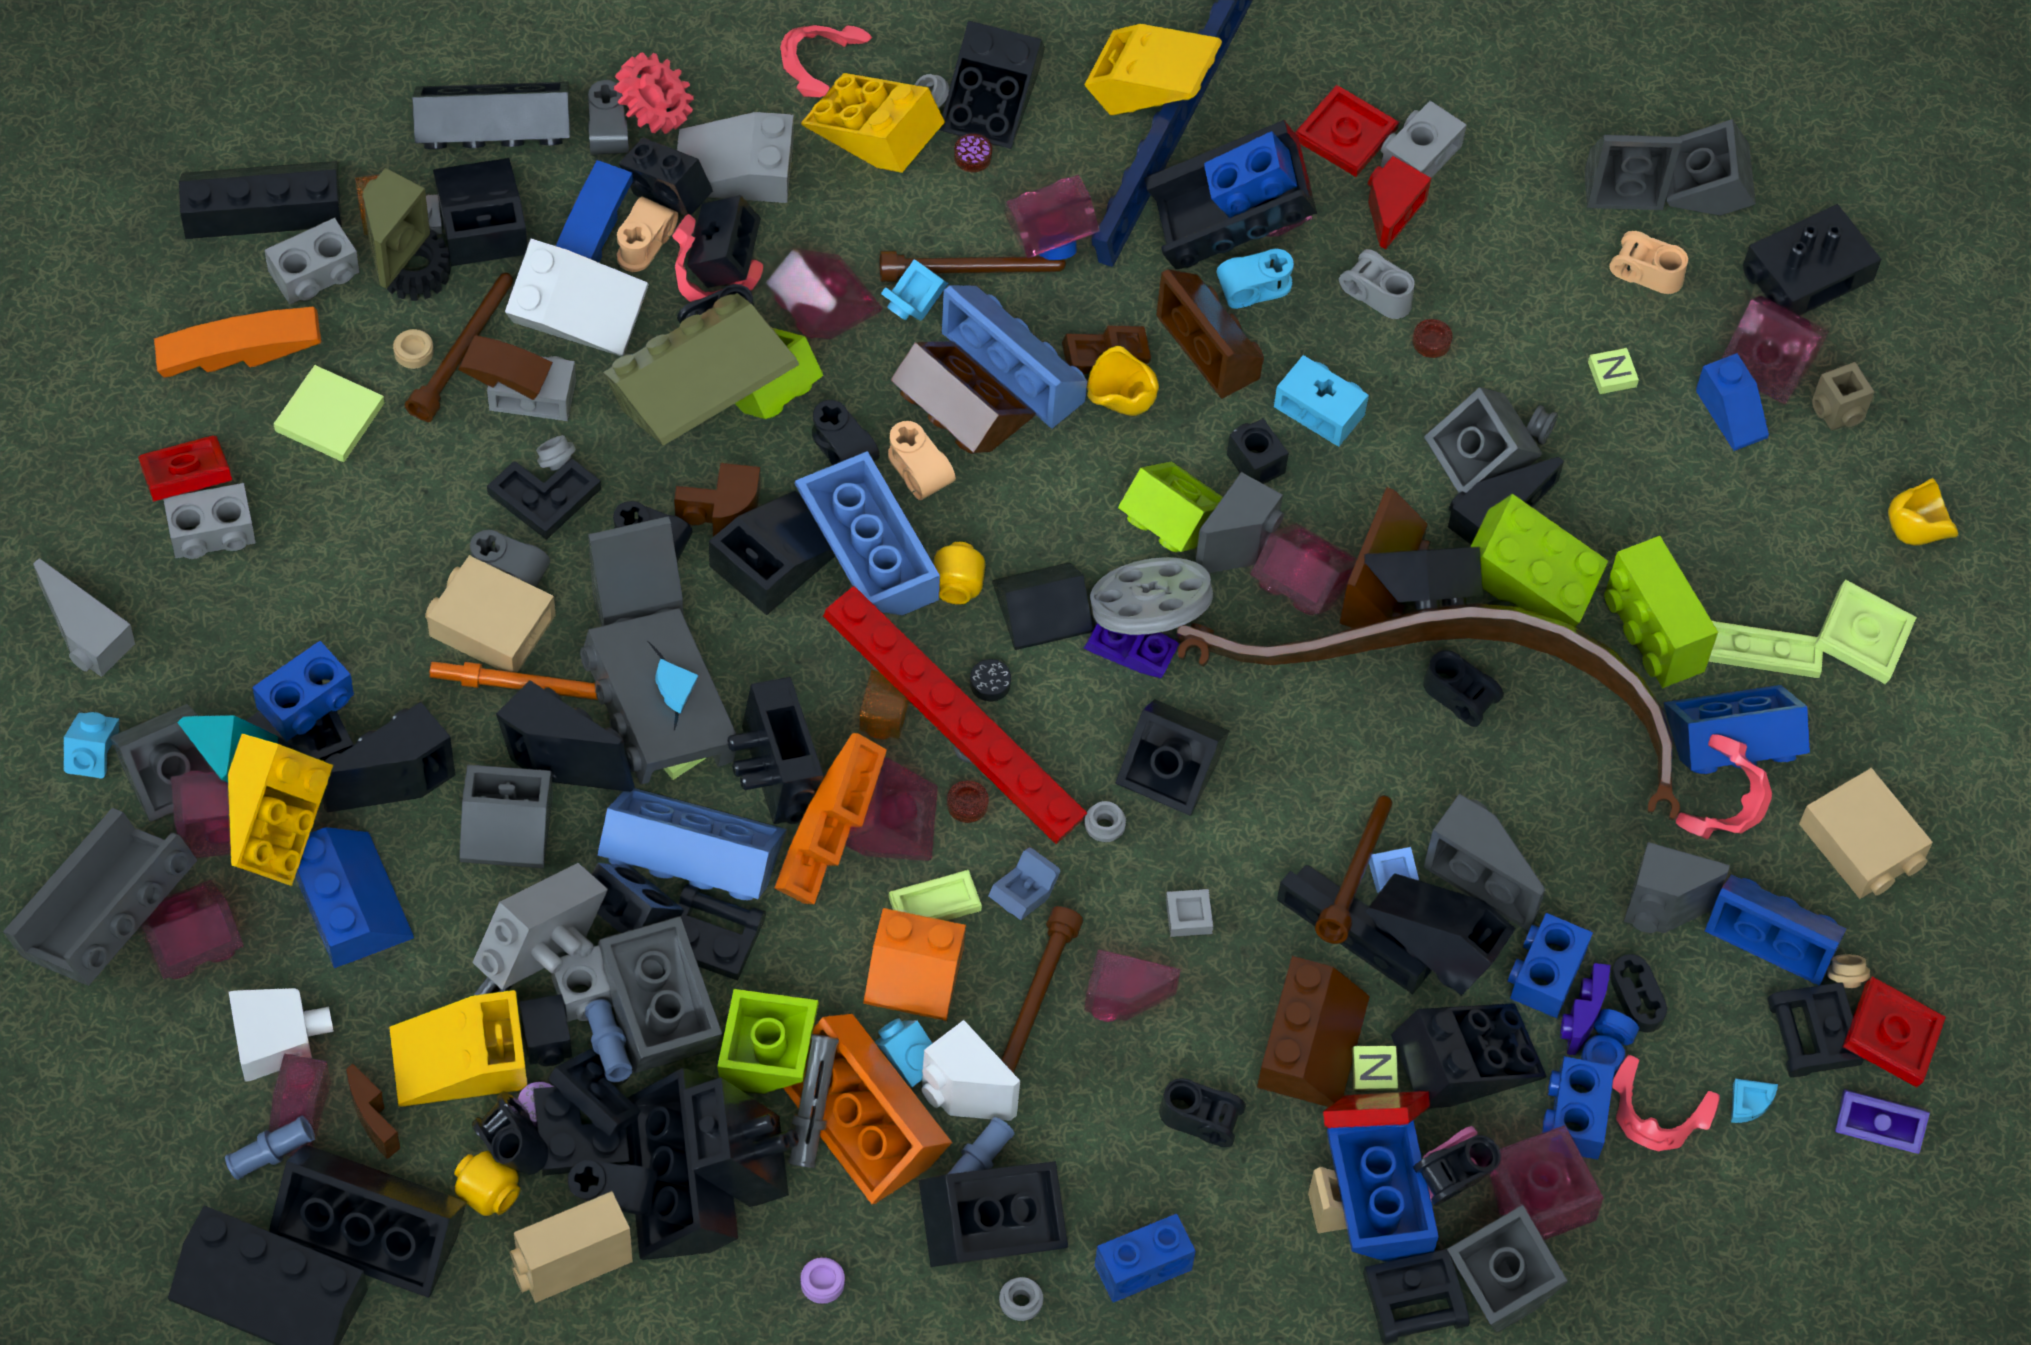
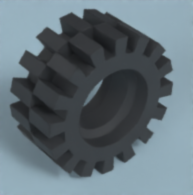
M430 230L428 238L413 255L425 257L430 262L429 265L419 271L402 269L387 288L391 294L397 290L398 298L405 299L406 294H410L411 301H418L417 294L423 293L424 299L431 298L430 290L438 294L442 291L441 283L447 285L449 281L448 274L450 275L451 272L448 247H446L442 237L437 239V233L433 230Z

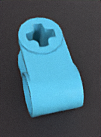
M1270 249L1245 257L1231 258L1221 263L1216 273L1228 306L1232 309L1243 308V306H1251L1254 303L1286 296L1292 288V277L1290 274L1292 273L1294 263L1291 255L1281 249ZM1274 259L1273 267L1270 268V261ZM1281 280V287L1278 289V281Z

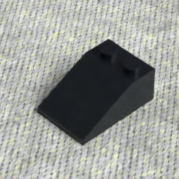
M1056 1161L945 1174L918 1180L930 1267L1068 1248Z

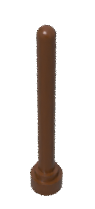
M880 251L879 259L881 282H897V278L903 276L914 259L935 274L1060 272L1066 266L1064 259L1048 260L1044 257L905 258L904 254L897 255L896 251Z
M502 273L497 278L428 384L413 390L405 402V408L411 416L425 422L433 420L440 409V393L463 360L472 338L475 335L479 336L512 286L513 277L509 273Z
M1382 795L1376 800L1334 904L1323 909L1316 922L1315 931L1317 935L1328 943L1339 944L1344 942L1352 927L1349 909L1392 807V800L1386 795Z
M1061 906L1053 907L1046 923L1048 928L1047 934L1050 938L1001 1058V1061L1013 1073L1066 943H1070L1072 938L1078 936L1083 924V917L1072 909Z

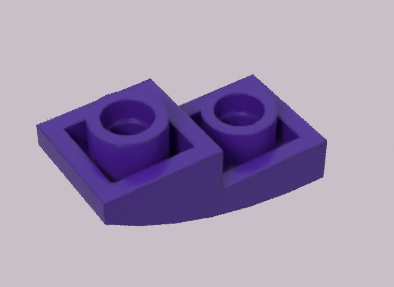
M1096 623L1084 649L1139 673L1162 678L1180 643L1160 632L1142 635L1121 634L1105 629Z
M1593 964L1589 978H1582L1579 999L1574 1000L1570 1014H1563L1560 1038L1568 1040L1567 1054L1576 1055L1592 1032L1607 991L1611 965Z

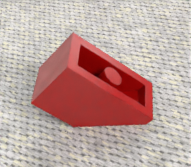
M1394 156L1390 158L1384 167H1376L1368 180V186L1371 187L1368 203L1379 246L1384 249L1388 248L1425 203L1431 183L1429 176Z

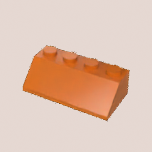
M853 1014L822 1017L815 1025L813 1034L838 1038L839 1043L836 1047L831 1083L823 1117L824 1120H827L825 1130H821L820 1137L869 1202L876 1204L928 1170L952 1144V1141ZM804 1080L801 1083L783 1088L798 1108Z

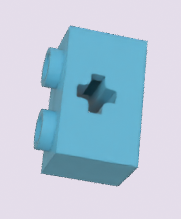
M1303 355L1277 386L1274 407L1339 447L1365 416L1369 395L1363 392L1357 384L1345 381L1332 373L1324 364L1314 362Z

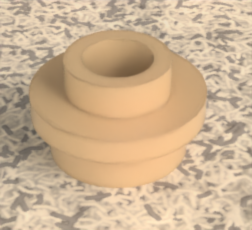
M1843 954L1833 957L1832 965L1827 969V976L1836 981V983L1842 982L1844 988H1856L1861 986V982L1867 981L1870 978V969L1866 967L1865 958L1858 955Z

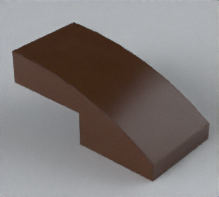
M1107 326L1104 334H1066L1062 341L1066 363L1069 366L1077 367L1083 374H1089L1098 357L1109 348L1115 346L1124 347L1145 364H1148L1151 360L1144 326Z
M475 335L458 370L492 388L499 382L534 400L539 394L553 362L517 346Z
M351 1064L346 1071L355 1111L371 1141L386 1159H389L400 1149L398 1132L379 1114L385 1109L382 1092L354 1064Z

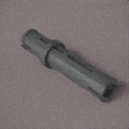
M812 1034L811 1036L812 1042L804 1076L798 1114L793 1115L792 1124L796 1125L795 1131L798 1134L799 1142L797 1146L792 1147L790 1158L788 1159L790 1164L815 1168L821 1130L826 1129L827 1120H824L823 1117L831 1083L836 1047L839 1043L838 1038Z

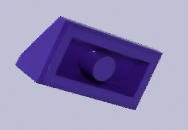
M1844 1088L1835 1132L1919 1154L1930 1112L1926 1109Z

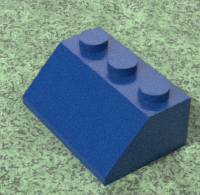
M1782 685L1664 702L1665 712L1679 759L1695 773L1709 774L1716 772L1718 767L1727 765L1741 768L1736 766L1735 762L1730 761L1729 757L1708 745L1712 734L1725 736L1746 744L1745 756L1754 765H1757V761L1768 759L1776 762H1789L1795 760L1796 755L1810 753L1807 706Z
M328 827L311 832L295 877L333 967H340L414 939V935L369 832Z
M1732 874L1717 897L1705 932L1819 986L1846 931V928L1838 925L1831 917L1810 912L1800 907L1794 900L1788 897L1776 896L1762 889L1756 882L1746 878L1740 879Z
M1412 1120L1409 1124L1328 1128L1327 1135L1351 1251L1385 1262L1434 1252L1439 1236L1428 1185L1422 1174L1416 1173L1413 1169V1166L1422 1160L1414 1121Z

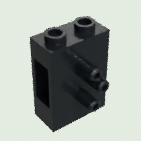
M1836 204L1749 245L1743 269L1749 282L1757 284L1765 294L1769 308L1773 312H1778L1785 322H1788L1873 281L1882 259L1841 207Z
M791 677L751 684L742 724L744 733L730 735L727 742L732 752L749 749L752 758L734 761L732 764L733 773L736 777H740L741 787L745 791L762 787L773 824L784 822L789 824L801 823L810 802L822 782L823 772Z
M722 1077L684 1089L683 1095L692 1171L749 1207L789 1196L784 1151L798 1145L799 1137L796 1131L790 1129L781 1132L779 1115Z

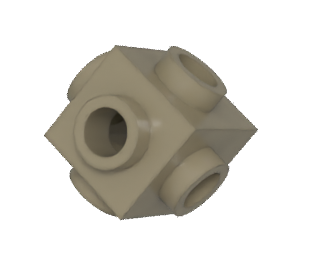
M1856 362L1821 374L1812 399L1813 408L1817 416L1825 420L1830 430L1842 426L1852 427L1859 424L1866 417L1874 390Z

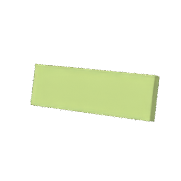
M1712 621L1718 631V635L1709 662L1820 678L1823 651L1814 647L1818 637Z

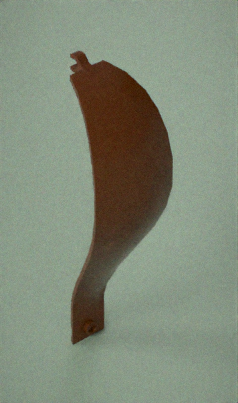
M1472 603L1428 608L1318 638L1270 646L1242 645L1213 635L1214 630L1195 623H1191L1190 627L1182 625L1178 628L1177 635L1181 642L1178 649L1179 659L1184 660L1190 648H1199L1202 652L1199 658V666L1202 667L1209 661V652L1240 662L1280 665L1325 660L1423 641L1467 638L1512 642L1556 656L1595 677L1627 702L1647 728L1658 756V789L1656 794L1650 798L1647 811L1653 814L1659 801H1667L1671 805L1669 820L1673 821L1679 813L1680 804L1672 792L1673 741L1663 708L1644 679L1613 649L1569 623L1520 607Z

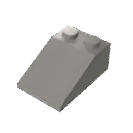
M753 112L679 129L677 151L699 159L713 189V192L708 196L710 198L725 199L741 195L745 200L787 203L794 142V115Z

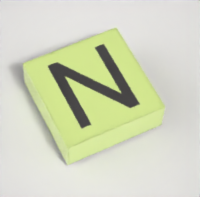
M1627 348L1590 355L1588 364L1599 394L1637 387L1639 379Z
M1354 1046L1352 1048L1353 1091L1398 1089L1396 1046Z

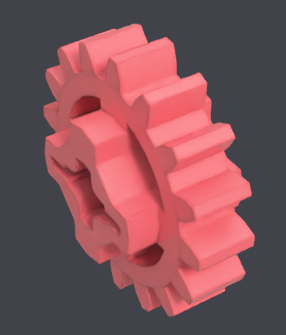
M642 52L635 58L632 56L621 66L622 69L616 73L615 78L620 82L614 86V90L623 95L618 100V103L628 106L629 110L626 116L629 118L635 115L638 118V126L640 128L647 123L651 133H656L661 128L664 134H667L673 128L676 130L687 120L686 117L692 113L693 109L688 104L694 98L685 92V89L690 84L679 79L682 72L680 69L675 71L670 69V60L666 59L663 63H660L657 54L653 53L647 58Z

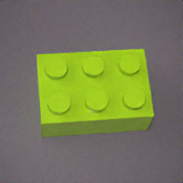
M1511 494L1488 510L1471 547H1480L1482 588L1499 600L1512 602L1520 608L1569 623L1574 627L1580 623L1608 563L1607 559L1514 494Z
M1661 536L1618 551L1604 597L1609 610L1612 613L1617 612L1623 621L1624 633L1631 645L1636 644L1642 653L1643 665L1648 675L1656 677L1661 687L1665 688L1705 672L1718 631Z

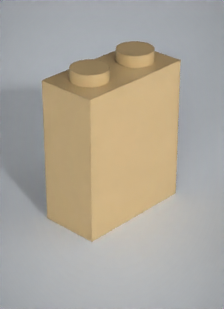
M469 555L461 568L457 566L451 572L446 590L440 598L435 597L431 601L425 618L428 622L430 637L500 671L517 673L556 614L553 595Z
M1872 768L1807 805L1799 823L1859 899L1871 892L1875 895L1882 894L1894 884V878L1904 872L1911 876L1921 870L1928 861L1926 856L1933 843Z
M612 1191L514 1232L516 1249L510 1251L515 1266L512 1270L516 1282L522 1293L530 1291L535 1303L633 1262L630 1228Z

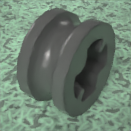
M1539 405L1535 410L1527 430L1531 436L1538 439L1539 444L1544 445L1557 421L1558 413L1553 411L1549 414L1542 405Z

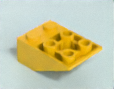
M1146 24L1116 29L1112 31L1084 85L1109 115L1131 113L1139 109L1161 106L1180 100H1189L1199 92L1200 84L1208 69L1214 63L1215 55L1222 41L1217 37Z
M843 73L835 81L827 94L814 105L811 112L801 122L802 126L874 167L901 173L945 123L928 87Z
M242 734L228 772L231 865L292 886L333 765L280 744Z
M515 990L470 996L389 1027L399 1107L499 1094L503 1091H521L528 1086Z

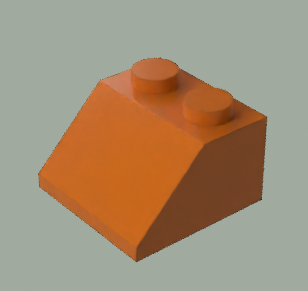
M883 908L873 945L864 1004L947 1021L965 945L966 925Z

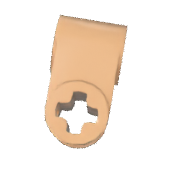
M640 197L617 232V243L620 246L617 252V262L620 267L630 272H638L648 267L662 245L670 238L668 236H671L678 222V212L645 197Z
M1628 231L1624 234L1621 240L1622 249L1619 255L1613 257L1609 265L1613 275L1630 283L1635 282L1664 294H1674L1683 287L1688 256L1682 248L1651 238L1638 231Z
M902 421L892 427L888 458L904 479L909 490L913 492V495L918 500L927 498L955 481V473L951 463L937 449L920 425L912 421Z

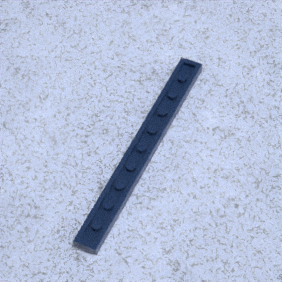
M1219 0L1213 4L1210 18L1205 28L1200 29L1198 34L1221 39L1222 43L1215 55V61L1200 84L1199 92L1193 98L1166 103L1161 111L1155 113L1152 120V128L1146 139L1140 141L1133 164L1124 171L1122 184L1116 196L1113 195L1107 205V213L1101 224H1097L1093 230L1092 245L1095 247L1099 263L1114 266L1151 196L1147 191L1144 178L1165 169L1253 0Z

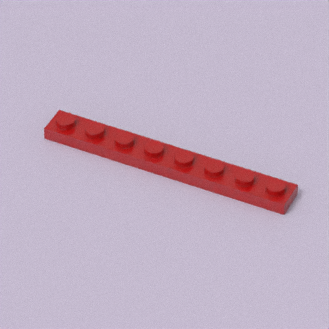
M855 586L851 587L826 608L823 617L1055 844L1059 843L1084 820L1087 812Z

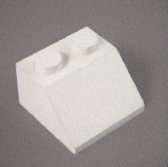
M964 1020L924 1050L923 1087L921 1090L933 1107L938 1108L941 1106L950 1116L983 1119L998 1117L1001 1120L1011 1121L1017 1116L1020 1080Z

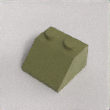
M385 168L376 180L372 179L367 183L362 199L364 200L369 243L380 286L387 289L428 238L430 228L425 188Z

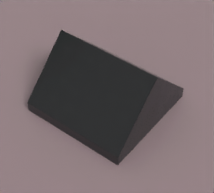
M1070 562L992 580L1015 650L1079 636L1093 631L1084 575Z

